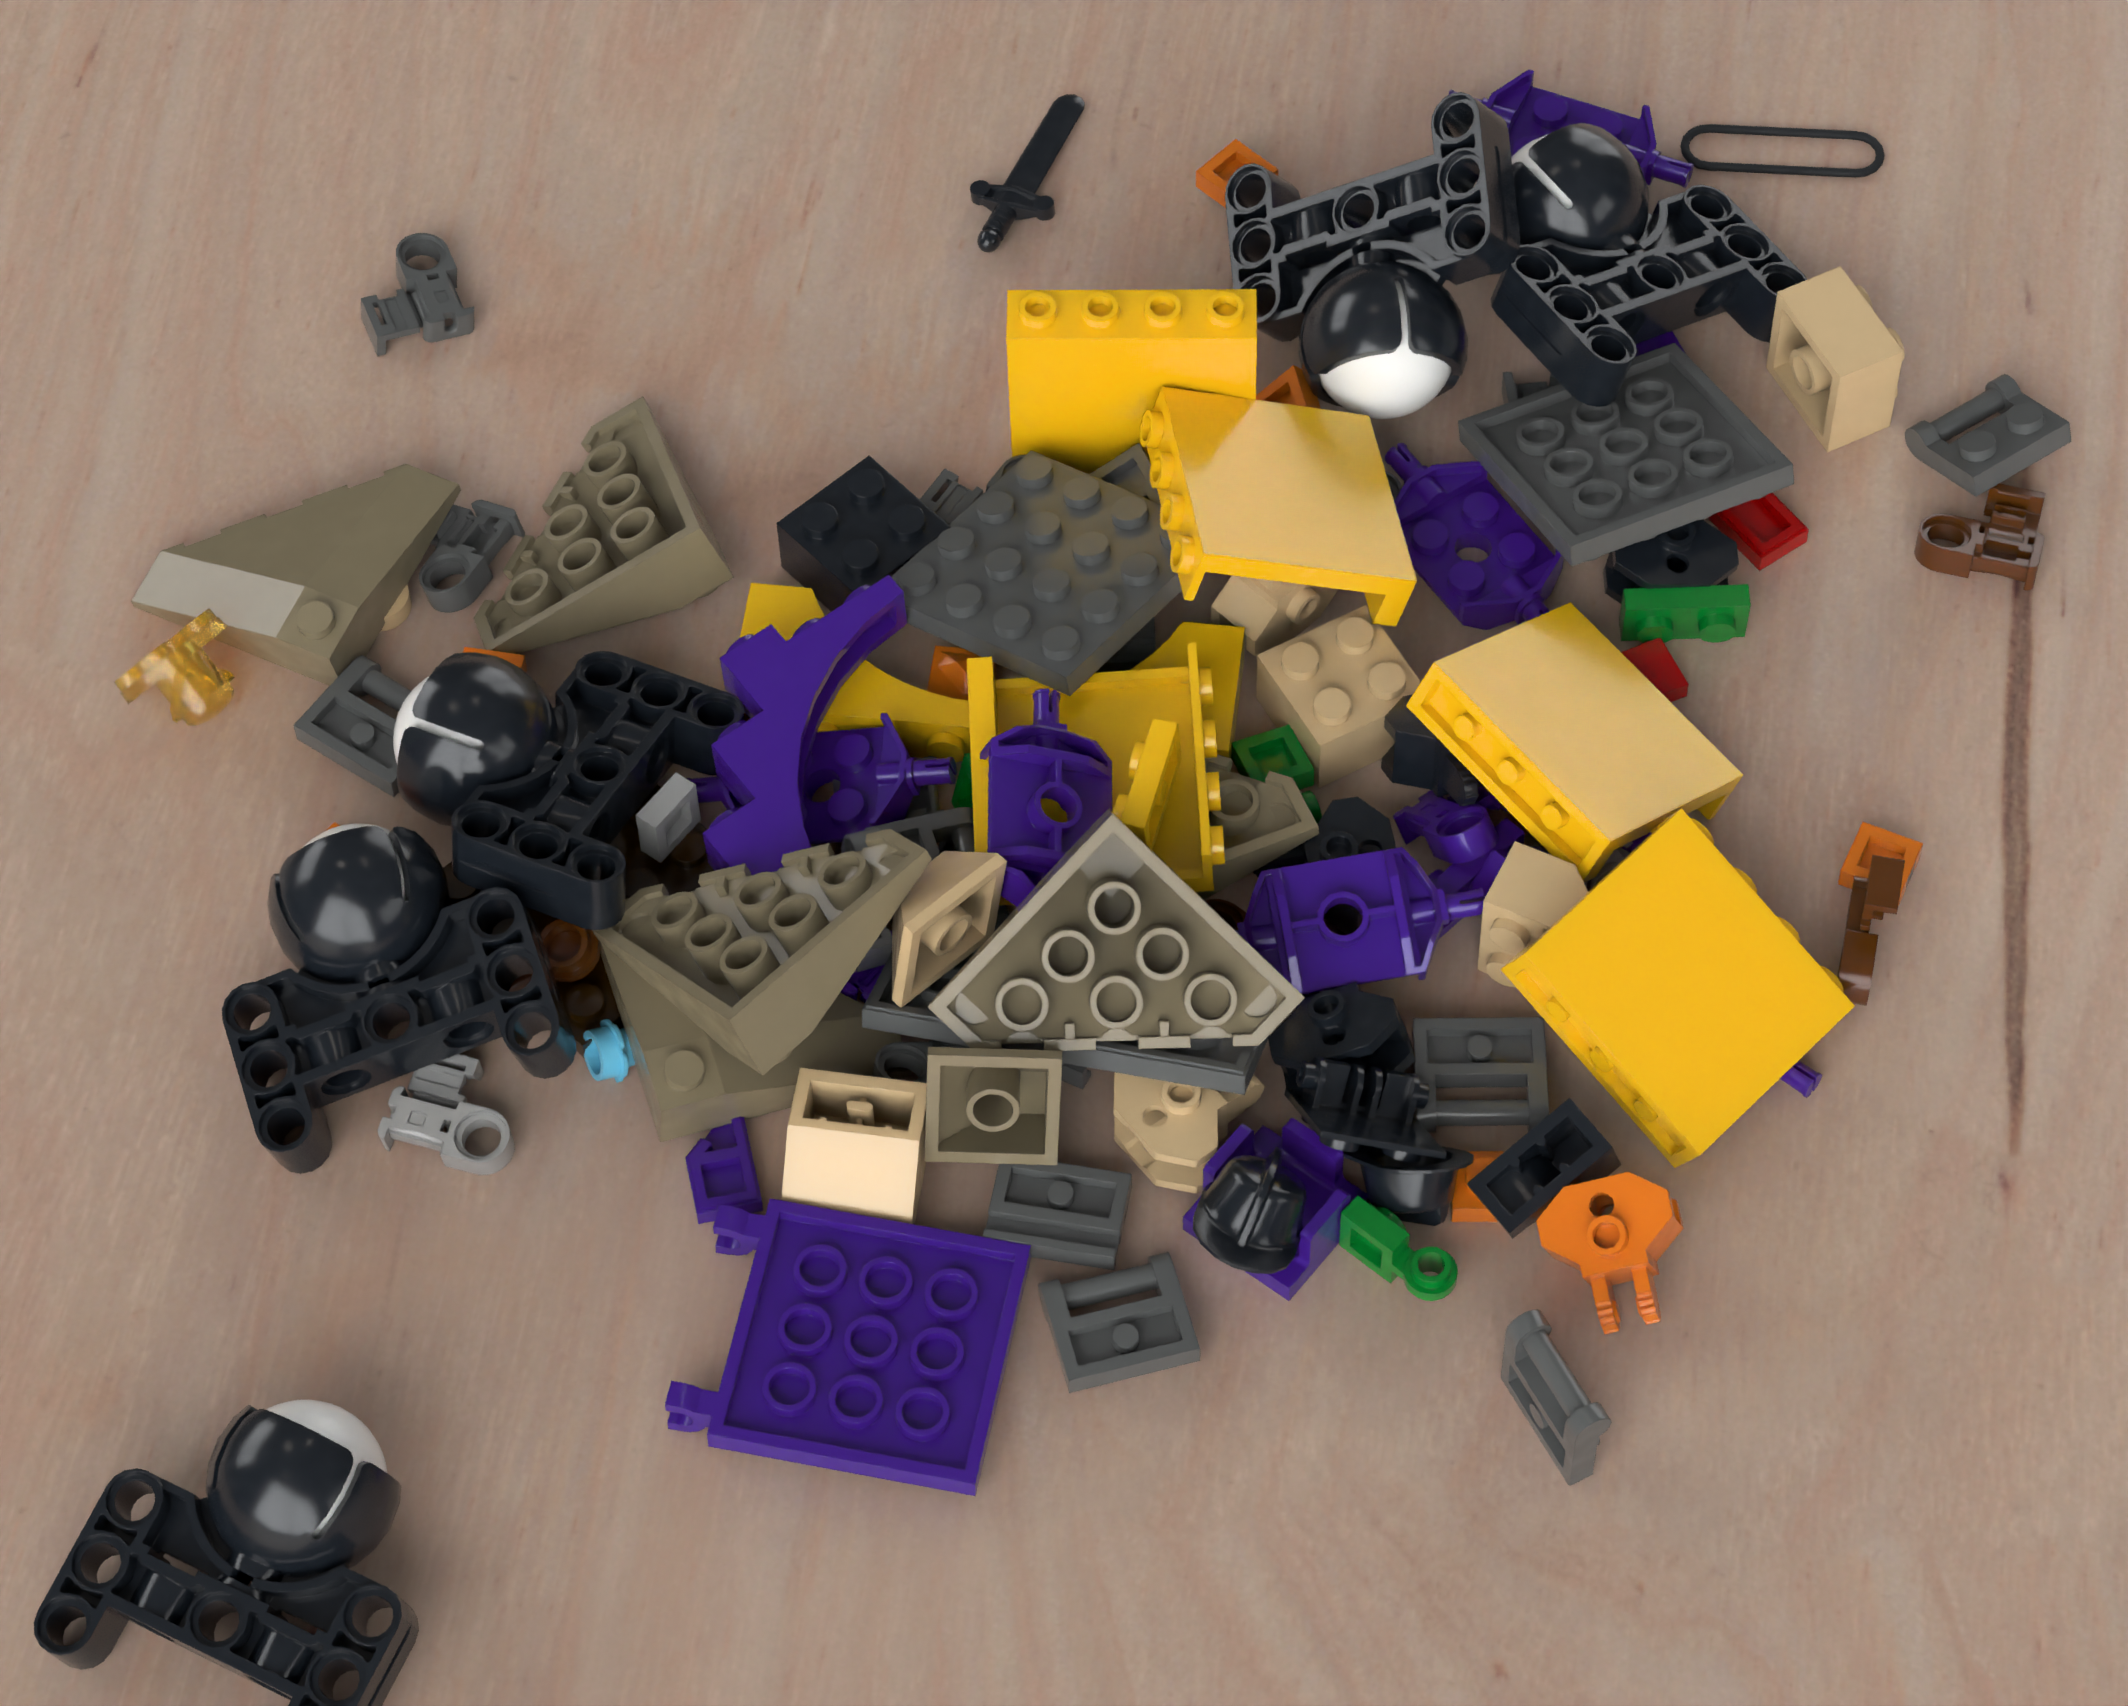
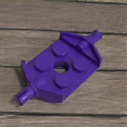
M1529 69L1491 93L1489 99L1483 98L1481 100L1475 98L1498 113L1506 121L1509 131L1511 157L1532 140L1548 135L1568 125L1586 123L1605 129L1627 146L1640 164L1647 185H1651L1653 178L1671 182L1684 188L1690 182L1694 168L1693 163L1661 155V151L1656 150L1657 143L1648 105H1643L1640 119L1533 87L1534 71ZM1451 89V90L1449 91V95L1452 94V93H1458V92H1455L1454 90Z
M1398 443L1397 449L1394 446L1391 447L1386 453L1384 460L1404 481V486L1395 498L1394 503L1413 568L1458 621L1464 626L1489 630L1512 621H1516L1519 625L1524 621L1549 612L1550 610L1544 604V601L1551 595L1563 569L1564 557L1557 549L1554 555L1487 480L1488 472L1478 461L1436 464L1428 467L1422 465L1405 443ZM1464 548H1478L1487 553L1488 557L1483 561L1474 562L1462 560L1457 553Z
M1047 688L1036 690L1033 693V725L1016 726L991 738L980 752V759L986 760L989 756L987 853H998L1007 861L1001 896L1016 907L1108 809L1112 812V761L1097 741L1067 731V725L1059 723L1060 693L1053 690L1049 694V689ZM1041 799H1052L1058 802L1067 814V822H1057L1049 818L1041 807Z
M881 713L880 716L884 727L817 732L805 772L802 810L804 828L810 844L843 842L845 835L865 830V828L904 820L913 795H920V786L956 783L954 775H957V767L954 758L947 757L918 760L916 757L911 758L887 713ZM718 776L686 778L696 784L698 803L721 801L726 810L732 808L740 809L742 807ZM832 779L840 781L839 790L829 800L824 802L812 801L813 795L819 787L833 782Z
M1403 847L1261 871L1252 892L1244 922L1237 923L1238 930L1235 931L1301 994L1330 990L1356 981L1360 985L1418 975L1419 980H1425L1442 925L1449 924V920L1482 915L1484 891L1480 887L1475 890L1445 895L1444 889H1436L1420 864ZM1338 904L1351 905L1360 912L1362 923L1354 933L1348 935L1335 934L1325 925L1324 917L1327 911Z

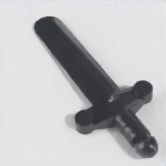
M1066 94L1058 97L1053 102L1003 185H992L984 180H978L971 184L972 202L976 205H983L992 211L977 239L978 246L983 252L995 251L1015 220L1036 217L1039 220L1046 221L1055 216L1054 200L1049 196H1039L1035 193L1084 110L1085 102L1081 97L1075 94Z

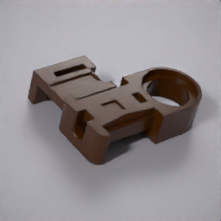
M1999 483L1990 488L1988 492L1984 516L1991 517L1989 523L1951 514H1933L1926 517L1919 525L1914 550L1917 561L1924 567L1940 573L1968 578L1970 571L1996 574L2025 582L2023 589L2025 591L2033 589L2044 544V537L2037 533L2046 493ZM1930 540H1949L1956 543L1958 547H1943L1932 543Z
M1872 855L1868 878L1854 876L1837 976L1843 986V993L1853 1004L1867 1006L1879 936L1878 934L1869 933L1871 919L1883 920L1884 913L1897 915L1905 860Z

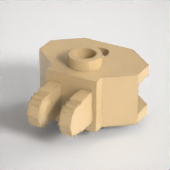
M1232 575L1211 605V621L1216 625L1245 627L1246 650L1257 656L1295 638L1321 616L1339 589Z
M1114 1072V1141L1155 1186L1197 1194L1203 1190V1168L1218 1151V1142L1228 1135V1123L1261 1098L1265 1085L1253 1074L1245 1095L1224 1091L1219 1093L1213 1089Z

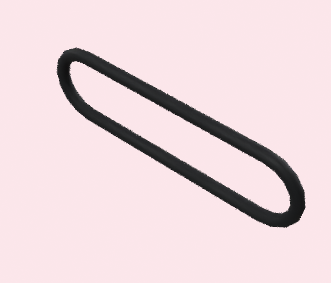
M1706 124L1690 129L1683 136L1680 145L1682 156L1688 163H1693L1694 167L1708 171L1857 178L1875 173L1882 166L1885 157L1883 146L1876 138L1864 132L1846 130ZM1703 133L1850 139L1864 141L1871 145L1875 150L1876 157L1870 166L1860 169L1702 161L1694 157L1690 152L1689 144L1695 136Z

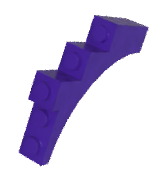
M890 575L882 578L872 586L864 585L857 588L846 598L843 605L821 619L814 618L805 622L795 631L792 638L787 641L771 624L755 635L749 634L739 638L729 647L726 654L720 657L725 690L736 696L743 703L744 713L749 717V720L733 723L721 733L716 742L711 744L718 778L742 805L740 809L732 808L720 814L712 822L709 829L703 832L708 863L714 871L746 864L752 876L761 872H774L784 867L781 863L783 854L811 848L804 828L802 810L805 772L818 728L843 684L873 650L907 624L904 591Z

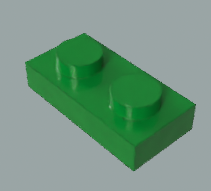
M1749 584L1624 589L1619 616L1621 641L1646 643L1656 638H1661L1664 643L1673 639H1702L1706 642L1718 643L1730 640L1733 637H1745L1751 607Z

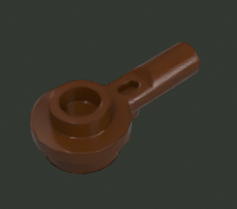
M559 919L548 924L541 932L555 980L559 982H573L582 979L594 969L599 961L601 947L599 940L592 930L581 928ZM526 974L517 978L512 983L509 991H518L526 987L531 981L533 974Z

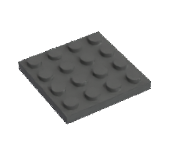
M1675 343L1634 357L1615 401L1608 406L1595 407L1586 405L1574 398L1559 384L1458 421L1461 443L1571 566L1586 561H1593L1607 553L1640 541L1652 539L1661 533L1696 520L1706 519L1715 513L1750 500L1760 499L1769 493L1794 484L1792 462Z
M1031 450L949 524L951 528L943 531L938 538L922 548L891 576L904 591L907 624L981 657L992 656L994 663L1071 696L1182 591L1178 573H1174L1170 566L1171 544L1168 532L1163 530L1160 525L1161 504Z

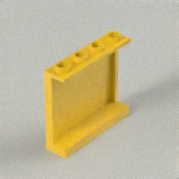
M1256 289L1007 290L1006 345L1012 457L1027 455L1032 450L1090 474L1140 443V426L1143 415L1147 410H1153L1162 387L1256 400ZM1143 447V449L1148 454L1147 447Z
M1162 387L1153 410H1147L1143 415L1140 426V443L1142 447H1147L1151 462L1150 484L1152 488H1156L1161 503L1160 525L1163 530L1168 532L1171 544L1170 566L1174 573H1178L1184 600H1194L1205 572L1364 592L1372 623L1396 627L1415 587L1417 578L1369 415Z
M1571 602L1435 661L1406 705L1552 856L1575 864L1584 883L1597 876L1614 850L1650 833L1657 824L1681 808L1686 814L1698 809L1707 820L1714 818L1743 777V774Z
M1192 642L1187 643L1188 666L1094 673L1071 696L1059 692V723L1066 724L1067 731L1097 741L1112 761V812L1118 795L1120 793L1129 794L1133 781L1129 779V764L1132 750L1137 741H1146L1152 719L1156 718L1178 723L1181 763L1153 852L1195 892L1214 891L1212 865L1225 864L1223 825H1209V811H1221L1219 772L1206 773L1205 758L1217 757L1215 719L1202 720L1201 706L1214 705L1211 667L1198 668L1197 643ZM992 656L967 658L974 852L985 853L988 850L989 756L986 760L980 759V752L991 738L1016 726L1033 725V693L1036 690L1047 688L1050 694L1054 690L1028 677L995 680ZM1041 799V807L1049 818L1057 822H1067V814L1058 802L1052 799ZM1002 896L1000 897L999 905H1013Z
M1682 808L1657 824L1650 831L1652 834L1533 944L1516 954L1500 969L1674 1168L1700 1156L1855 1007L1843 993V986L1838 977L1826 967L1820 966L1800 944V937L1795 928L1770 910L1757 895L1756 886L1751 878L1727 861L1714 846L1713 837L1708 829L1696 819L1690 818Z

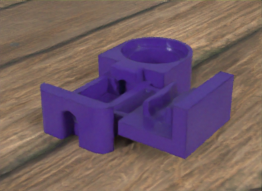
M1483 786L1478 787L1479 796L1476 804L1462 807L1456 804V800H1453L1451 796L1447 797L1448 800H1446L1443 796L1437 797L1430 790L1418 798L1419 803L1412 807L1405 806L1393 815V819L1406 845L1419 836H1424L1434 857L1451 864H1461L1485 855L1499 841V835L1486 808L1497 811L1500 809L1506 812L1509 811Z

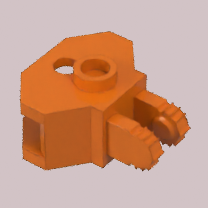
M1629 1171L1563 1187L1536 1220L1541 1246L1554 1259L1581 1271L1582 1278L1592 1287L1598 1319L1604 1335L1618 1332L1620 1329L1621 1315L1617 1301H1615L1612 1285L1629 1281L1634 1282L1638 1313L1643 1318L1645 1325L1660 1322L1661 1312L1653 1276L1659 1275L1658 1259L1684 1229L1677 1200L1670 1197V1192L1667 1189ZM1614 1206L1609 1215H1602V1212L1607 1207Z

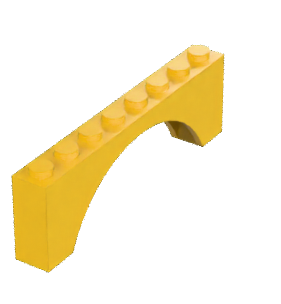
M750 583L740 638L749 634L755 635L772 624L784 640L787 641L792 638L795 631L802 624L814 618L821 619L825 615L818 604L812 588ZM1182 622L1168 640L1149 657L1130 670L1188 666L1187 643L1196 642L1198 668L1211 667L1214 705L1201 706L1202 720L1215 719L1217 754L1231 759V742H1234L1244 669L1245 627ZM867 660L861 663L840 688L817 731L826 732L884 727L880 716L881 713H887L911 757L923 758L934 756L937 759L953 757L957 763L963 761L965 753H970L968 700L951 698L912 686L883 672ZM744 713V720L748 721L749 717Z

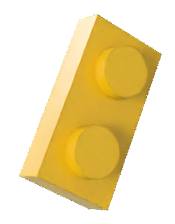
M1156 718L1152 719L1146 741H1137L1133 747L1129 764V779L1133 780L1128 795L1121 793L1118 795L1113 813L1152 851L1181 763L1178 723Z

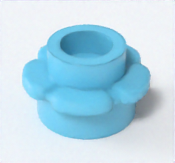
M605 1019L600 1022L601 1027L584 1032L583 1037L585 1041L592 1039L590 1045L585 1049L584 1058L590 1074L596 1081L614 1078L616 1083L623 1081L628 1075L629 1067L634 1066L635 1061L625 1029H619L612 1021Z

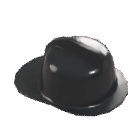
M1359 1145L1356 1152L1343 1151V1157L1360 1164L1368 1199L1374 1207H1384L1390 1210L1401 1221L1436 1226L1445 1221L1449 1204L1454 1197L1458 1169L1471 1165L1474 1160V1155L1465 1150L1444 1146L1441 1147L1447 1153L1445 1159L1422 1155L1420 1162L1417 1163L1391 1158L1381 1151L1382 1148Z
M1275 1147L1266 1159L1251 1155H1240L1231 1159L1221 1170L1214 1182H1210L1204 1187L1194 1213L1193 1231L1200 1244L1215 1258L1233 1268L1250 1273L1272 1274L1286 1269L1295 1257L1301 1239L1300 1233L1303 1229L1302 1219L1307 1200L1306 1188L1294 1173L1281 1165L1283 1149Z

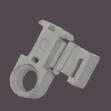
M460 1054L414 1071L407 1088L410 1093H413V1098L408 1096L404 1086L396 1087L388 1101L391 1109L390 1118L382 1117L378 1127V1135L387 1151L391 1150L394 1139L440 1151V1156L446 1167L477 1175H490L502 1170L513 1157L515 1142L506 1119L500 1113L489 1108L466 1103V1096L461 1095L463 1086H466L467 1083L466 1079L481 1081L484 1071L479 1059ZM444 1126L447 1128L446 1133L443 1132ZM482 1127H490L497 1130L501 1134V1140L498 1147L492 1153L485 1156H475L465 1150L466 1139L474 1130Z

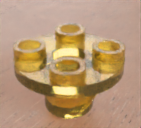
M208 608L167 642L162 643L118 678L114 683L121 691L120 695L130 704L152 686L156 685L171 704L170 713L175 723L183 719L187 725L197 726L213 719L232 700L234 688L229 682L235 677L233 673L217 668L202 648L228 627L220 617H216L211 609Z

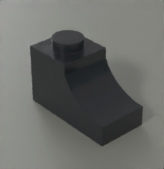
M1568 1098L1471 1179L1467 1185L1513 1239L1536 1222L1563 1187L1607 1177L1621 1166V1163L1609 1142L1576 1104Z

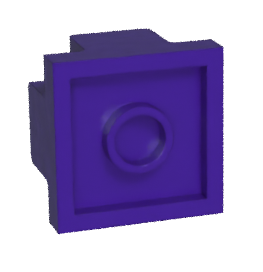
M1290 1118L1282 1127V1137L1264 1125L1254 1134V1130L1242 1123L1204 1166L1203 1189L1210 1182H1214L1224 1166L1235 1156L1251 1155L1266 1159L1275 1147L1283 1149L1281 1165L1294 1173L1306 1188L1307 1200L1302 1219L1301 1239L1295 1257L1286 1269L1272 1274L1246 1273L1290 1301L1338 1245L1341 1212L1357 1196H1360L1369 1203L1368 1195L1344 1178L1343 1151L1321 1143L1319 1141L1320 1137L1316 1132L1296 1119ZM1200 1197L1183 1216V1230L1196 1239L1197 1237L1193 1231V1216Z

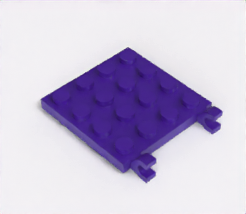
M771 1198L769 1199L765 1215L749 1213L740 1208L719 1204L713 1225L714 1234H718L715 1245L716 1253L740 1256L747 1255L752 1250H756L719 1391L704 1390L694 1385L671 1380L665 1402V1410L670 1412L667 1422L668 1429L698 1432L708 1427V1447L976 1496L1031 1261V1245Z

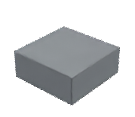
M677 772L635 815L641 851L660 863L701 820L696 784Z

